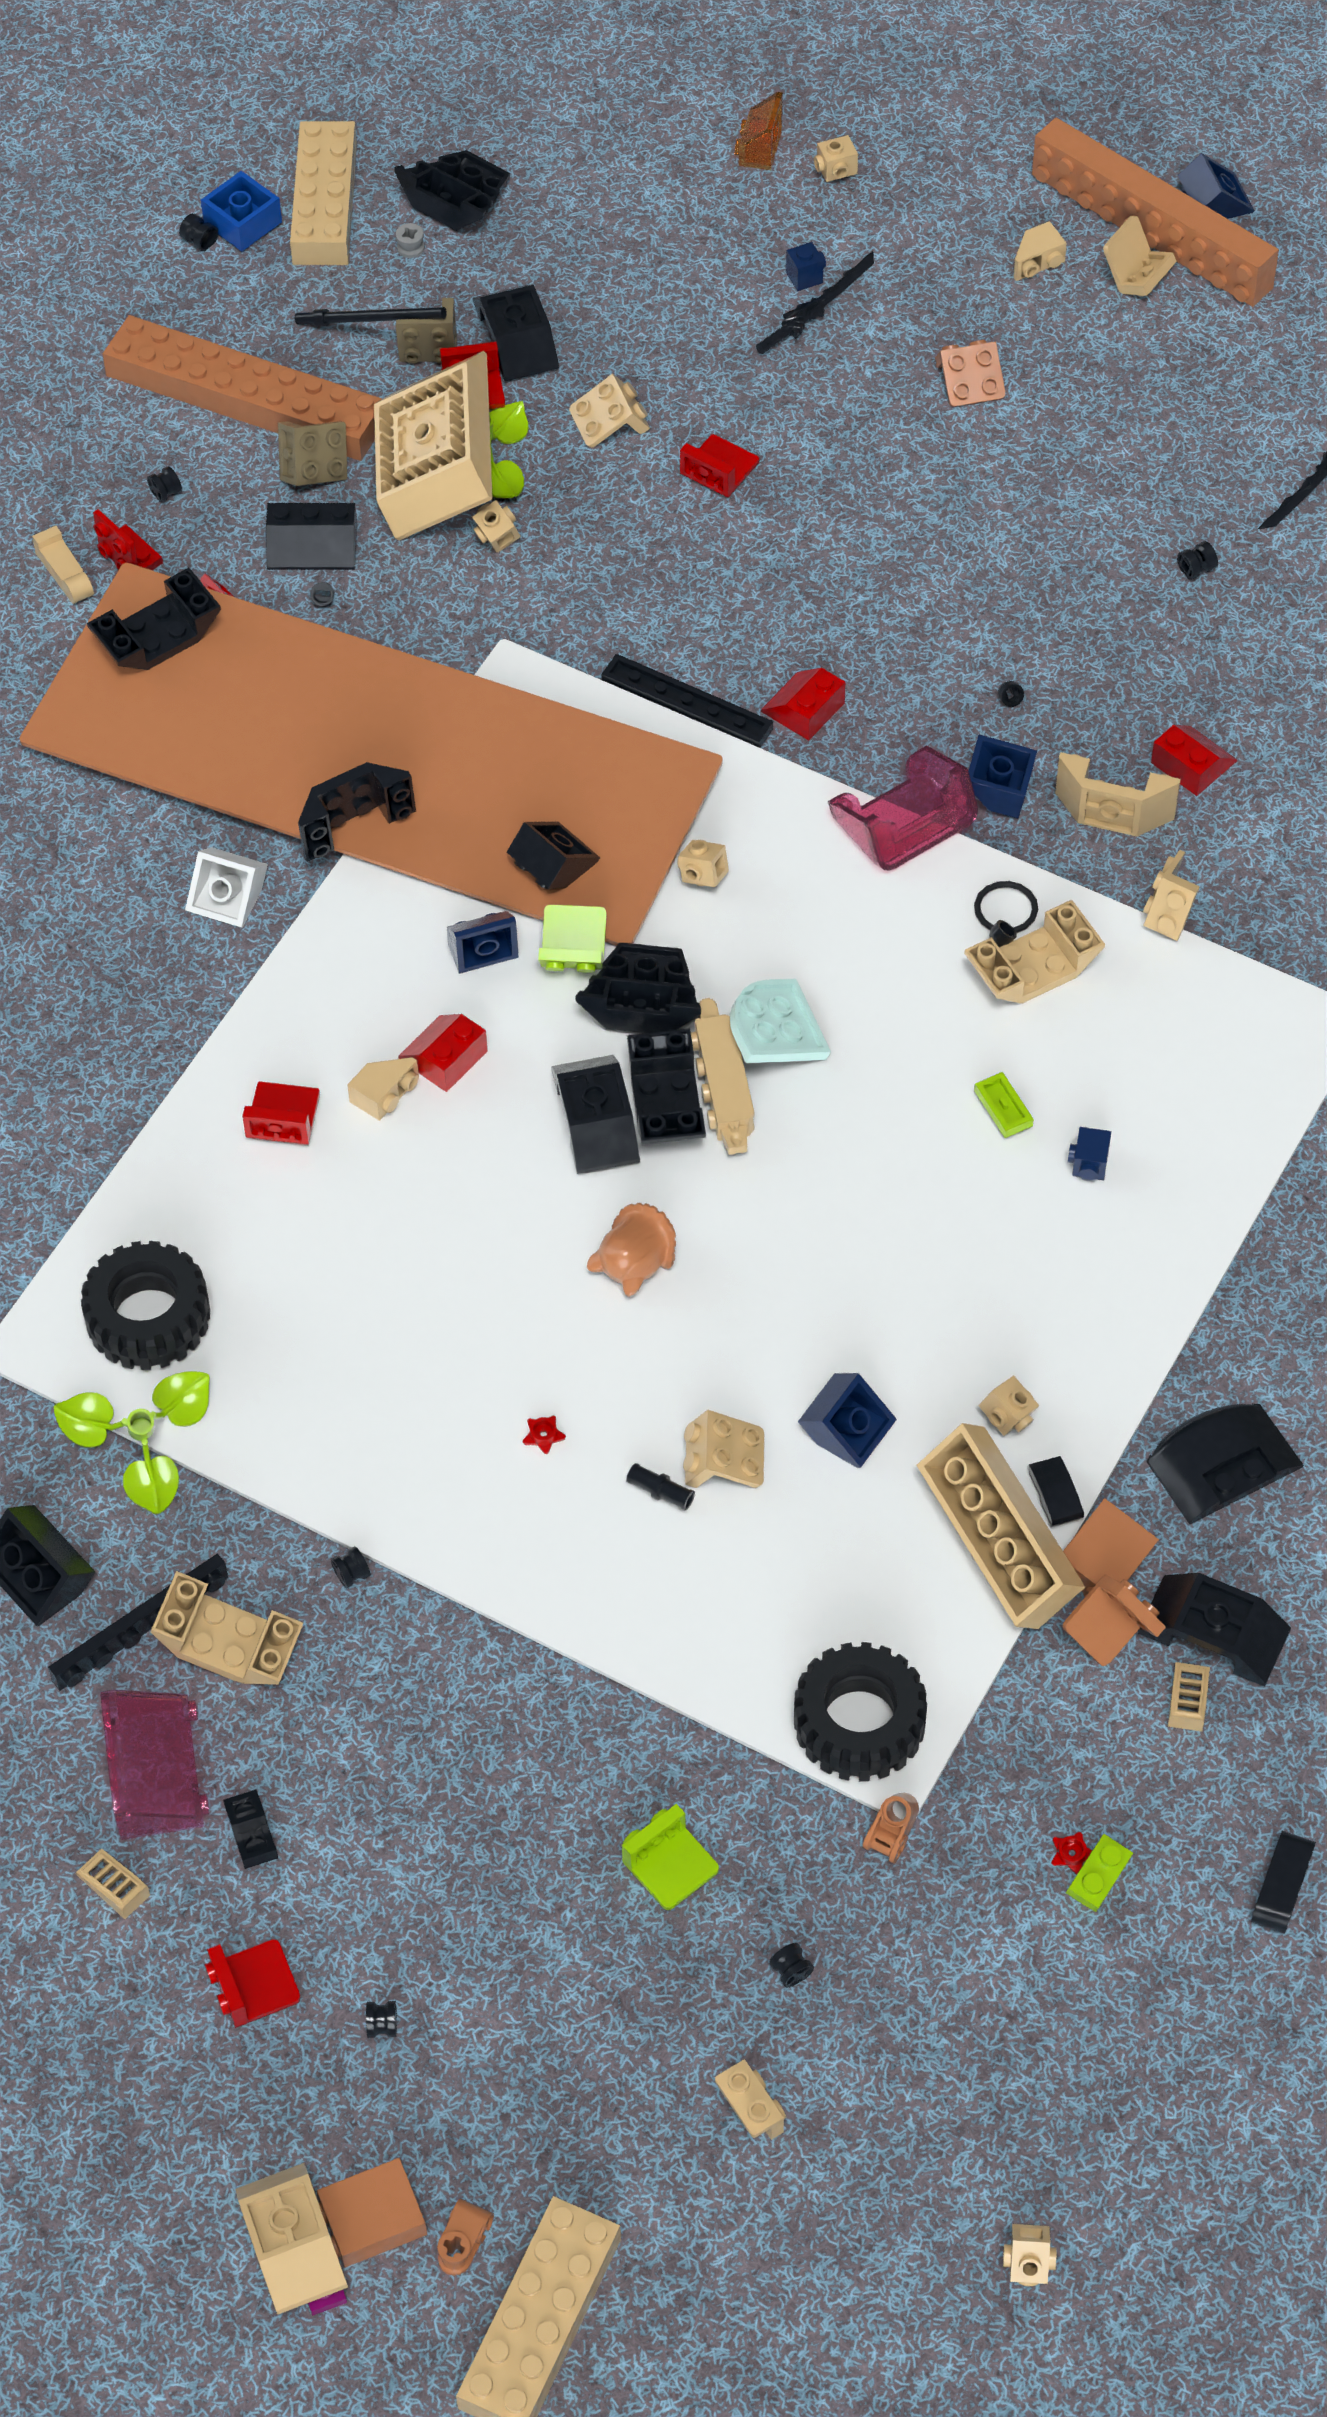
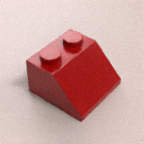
M822 667L797 672L761 709V712L809 741L845 704L846 682Z
M1174 724L1153 743L1151 763L1165 774L1180 779V785L1196 796L1237 762L1235 757L1192 726Z
M463 1014L439 1015L398 1058L412 1057L417 1060L418 1073L447 1092L488 1052L486 1030Z

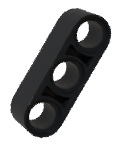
M1283 1830L1281 1831L1251 1922L1284 1934L1286 1933L1287 1925L1295 1907L1316 1842Z

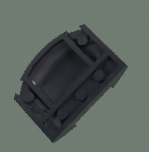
M1232 1404L1198 1414L1169 1432L1160 1441L1153 1455L1150 1454L1147 1460V1464L1189 1524L1304 1466L1260 1404Z

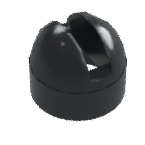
M327 582L316 583L310 591L311 600L318 606L330 604L335 595L333 587ZM316 590L330 591V596H316Z
M1007 681L1000 685L998 696L1006 706L1014 707L1022 702L1024 690L1017 682ZM1008 689L1010 690L1011 694L1013 695V697L1010 698V699L1008 698V695H1007V692H1006Z
M998 920L992 926L989 938L992 937L998 947L1014 941L1017 934L1010 924L1003 920Z

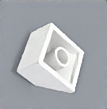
M213 847L198 851L185 910L242 928L262 891L268 864Z

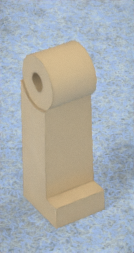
M57 526L32 536L36 555L72 604L94 595L88 576L83 572V569L62 539V534Z

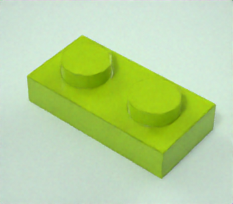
M1003 1072L975 1083L974 1091L1004 1138L1033 1126V1117Z
M1103 1834L1069 1886L1066 1894L1096 1912L1133 1855V1852L1106 1834Z

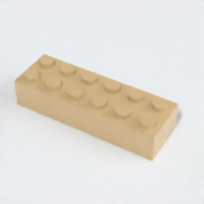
M300 121L290 237L293 265L349 264L357 153L355 121Z
M962 1423L916 1465L1016 1627L1039 1629L1085 1588L985 1427Z
M552 2197L456 2395L459 2410L474 2417L538 2416L621 2241L620 2225L557 2197Z

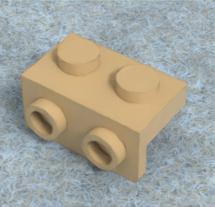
M745 2059L715 2077V2083L751 2137L756 2138L766 2132L772 2140L784 2133V2119L786 2115L783 2108L776 2099L772 2100L765 2090L766 2085L757 2070L752 2071Z

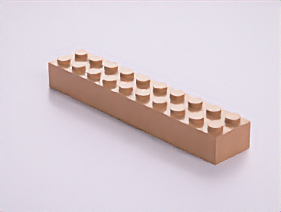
M1057 117L1035 135L1032 175L1038 181L1049 184L1057 189L1061 195L1069 196L1083 208H1089L1100 215L1103 220L1112 222L1118 227H1121L1130 216H1137L1150 248H1155L1160 252H1173L1178 263L1187 267L1193 274L1207 279L1216 288H1222L1232 294L1240 302H1245L1254 307L1273 289L1279 253L1278 248Z
M128 315L102 353L105 372L108 377L278 433V422L289 421L301 426L338 421L345 422L347 457L359 461L363 460L375 441L374 404L382 400V398Z

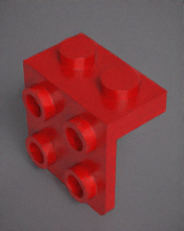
M269 1940L228 1957H225L221 1944L207 1949L210 1959L209 1963L204 1964L211 1984L218 1982L221 1994L216 1995L219 2006L224 2016L230 2014L235 2028L299 2003L301 1999L300 1993L278 1940Z

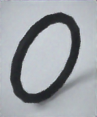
M998 881L985 886L978 893L974 903L975 915L983 926L989 930L993 926L981 913L983 897L989 891L1003 887H1010L1021 891L1031 902L1032 911L1030 917L1023 924L1013 927L1016 933L1027 929L1035 921L1038 913V903L1031 890L1022 884L1012 881Z

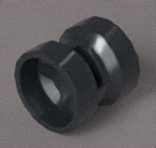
M192 213L182 221L179 228V236L187 242H193V245L199 250L206 251L216 242L218 229L211 223H204L202 217Z
M1207 541L1197 544L1193 550L1186 549L1177 555L1179 568L1189 580L1198 577L1202 571H1211L1218 566L1216 552Z

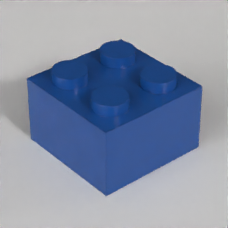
M243 171L238 172L201 199L204 223L208 222L218 229V235L241 252L282 223L280 198Z

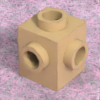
M849 135L817 143V155L814 156V165L817 172L822 173L826 182L857 174L858 153Z
M496 500L491 504L483 505L472 516L477 524V527L473 529L483 544L488 541L496 553L521 537L513 524L516 518L508 506L502 508Z
M691 840L678 856V868L681 870L682 882L716 887L729 871L726 848L722 844L710 843L704 840Z
M1013 1375L992 1390L978 1406L989 1418L992 1425L997 1427L1002 1435L1005 1436L1013 1429H1016L1018 1433L1025 1429L1034 1420L1030 1415L1039 1407V1404Z
M1012 2224L1011 2245L1004 2244L1003 2267H1010V2282H1018L1024 2286L1048 2284L1049 2270H1056L1057 2254L1056 2247H1050L1049 2226Z

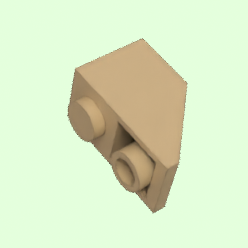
M1050 221L1025 231L1015 257L1014 279L1016 281L1025 277H1033L1040 271L1050 267L1056 268L1065 262L1067 243Z
M411 1057L367 1063L347 1084L349 1102L380 1121L387 1112L391 1113L397 1107L399 1099L407 1091L413 1090L419 1080L417 1060Z

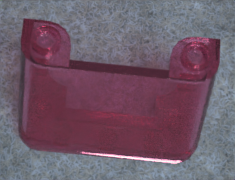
M927 745L914 752L908 758L905 766L908 780L862 806L858 798L851 793H842L828 801L831 814L836 822L869 859L883 870L890 871L969 827L977 818L978 806L967 767Z
M117 1689L101 1691L100 1697L112 1805L121 1840L204 1827L203 1815H208L210 1812L207 1793L200 1794L191 1730L192 1721L198 1720L196 1701H189L188 1695L181 1693Z

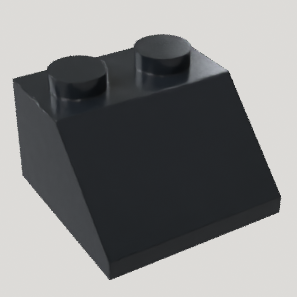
M558 821L524 822L507 850V853L515 859L514 863L516 866L530 872L536 877V883L547 890L568 887L600 859L595 852Z

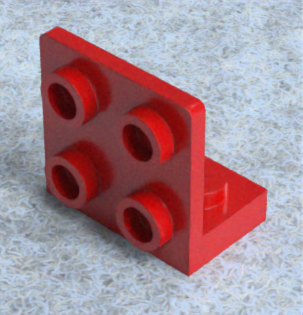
M497 342L440 349L441 370L482 351L487 353L489 409L505 407V397L499 371Z
M711 434L700 448L686 443L680 449V474L727 498L759 463V456L715 434Z
M99 509L93 512L95 521L93 527L98 538V551L105 559H112L118 570L124 563H131L149 570H154L163 564L162 556L127 524L119 528Z
M259 1081L256 1086L252 1106H245L242 1115L246 1137L309 1145L320 1090L312 1087Z

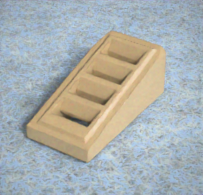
M1175 1663L1168 1727L1195 1731L1203 1730L1210 1667ZM1181 1673L1199 1674L1202 1677L1201 1680L1183 1678ZM1180 1684L1200 1687V1691L1180 1688ZM1179 1695L1199 1698V1701L1179 1699ZM1178 1706L1197 1708L1198 1712L1180 1710Z
M103 1849L99 1850L76 1872V1875L124 1919L150 1896L148 1886ZM101 1861L107 1864L94 1877L89 1874ZM113 1870L115 1873L101 1884L99 1881ZM122 1878L124 1881L111 1892L109 1888ZM130 1886L132 1889L120 1899L118 1895Z

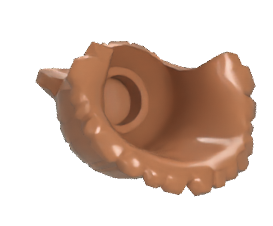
M636 1203L635 1205L629 1204L625 1206L614 1219L612 1230L604 1236L600 1248L590 1256L587 1262V1269L591 1272H604L614 1281L623 1284L626 1296L634 1295L639 1291L643 1280L653 1276L660 1266L664 1269H670L673 1266L676 1247V1233L673 1225L666 1218L663 1211L659 1212L655 1206H650L647 1203L644 1205Z

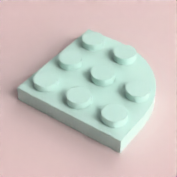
M769 979L754 982L744 988L735 1000L730 1012V1026L746 1063L826 1060L831 1053L797 979Z

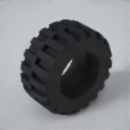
M141 1241L131 1242L132 1246L123 1248L121 1245L113 1249L112 1255H103L98 1260V1267H91L86 1275L88 1281H85L82 1285L81 1307L87 1332L98 1352H105L106 1359L113 1363H117L120 1360L122 1367L133 1369L134 1365L140 1366L141 1370H151V1366L160 1365L163 1368L169 1366V1361L173 1359L180 1361L185 1358L188 1349L193 1351L200 1344L199 1336L203 1337L208 1329L207 1321L210 1319V1305L206 1282L199 1265L193 1263V1258L186 1252L179 1254L178 1247L171 1244L163 1247L159 1241H149V1244H141ZM158 1290L175 1298L174 1303L165 1313L150 1320H131L117 1313V1309L126 1298L140 1291Z
M851 1642L841 1644V1650L835 1651L834 1648H829L822 1652V1660L814 1658L808 1664L807 1672L801 1674L798 1680V1689L795 1690L794 1729L797 1730V1740L800 1747L806 1748V1756L812 1763H816L818 1760L821 1762L820 1769L828 1774L836 1771L839 1773L840 1779L848 1781L850 1776H858L859 1782L870 1781V1776L877 1775L879 1779L890 1775L891 1768L899 1771L906 1766L907 1757L913 1758L919 1750V1742L923 1741L925 1734L927 1693L924 1684L920 1683L919 1673L915 1667L907 1668L908 1660L901 1654H897L894 1657L891 1655L890 1648L883 1645L880 1646V1649L871 1648L872 1643L861 1642L860 1647H852ZM861 1691L872 1693L882 1698L892 1709L893 1716L885 1725L878 1729L856 1732L838 1725L828 1714L827 1708L841 1695Z

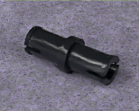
M638 1463L632 1465L626 1478V1482L650 1492L652 1498L656 1500L662 1498L681 1507L683 1510H687L691 1506L695 1497V1491L671 1481L669 1475L664 1473L659 1475L640 1466Z

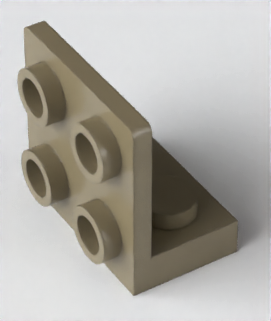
M442 298V307H445L447 311L445 319L396 320L399 362L412 364L418 362L441 363L440 349L457 347L454 298Z
M289 421L278 422L281 481L301 486L347 479L345 422L338 421L305 426Z

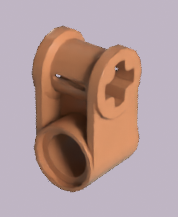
M904 1792L887 1798L882 1803L877 1817L864 1839L863 1848L866 1850L872 1848L888 1856L889 1861L895 1864L906 1846L908 1835L918 1816L919 1805L915 1797ZM895 1801L905 1805L907 1813L904 1819L895 1816L893 1812Z
M461 2198L456 2202L437 2245L438 2262L443 2272L455 2276L464 2273L469 2268L480 2244L486 2238V2235H483L485 2230L489 2231L491 2228L494 2213ZM456 2249L461 2250V2253L456 2252L453 2257L448 2256V2253L453 2254Z

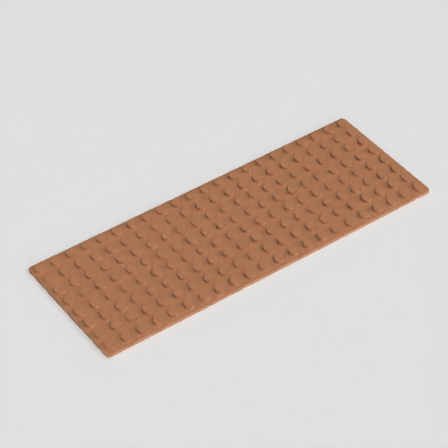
M131 563L122 564L88 622L112 609L123 620L167 596L164 581L171 576ZM208 588L206 589L219 603L221 610L198 643L149 670L118 666L86 624L20 735V743L25 747L299 839L301 837L298 821L312 787L366 762L409 771L412 777L416 812L410 814L405 819L397 820L390 824L378 807L372 809L367 814L356 816L339 827L331 828L334 851L544 921V909L547 905L603 907L607 912L605 942L618 945L620 942L634 943L723 764V758L719 754ZM558 821L600 857L599 861L566 888L547 890L536 883V877L516 866L514 863L515 859L507 853L508 848L524 822Z

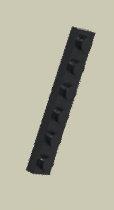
M615 654L601 674L602 681L761 748L773 730L774 721L619 654Z
M218 1553L186 1574L207 1583L208 1586L205 1593L218 1590L223 1586L225 1580L229 1578L226 1563ZM170 1585L48 1666L51 1680L57 1689L61 1691L67 1686L73 1687L82 1681L86 1673L95 1667L101 1668L107 1665L114 1654L123 1648L129 1649L135 1646L140 1641L141 1636L152 1629Z

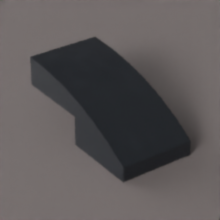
M1061 1456L1029 1464V1474L1040 1493L1041 1505L1052 1526L1084 1517L1079 1496Z
M257 1789L224 1799V1806L244 1868L247 1869L278 1859L277 1850Z

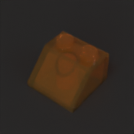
M776 92L751 107L747 119L742 120L740 129L742 138H737L735 144V155H739V166L771 171L782 134V92Z

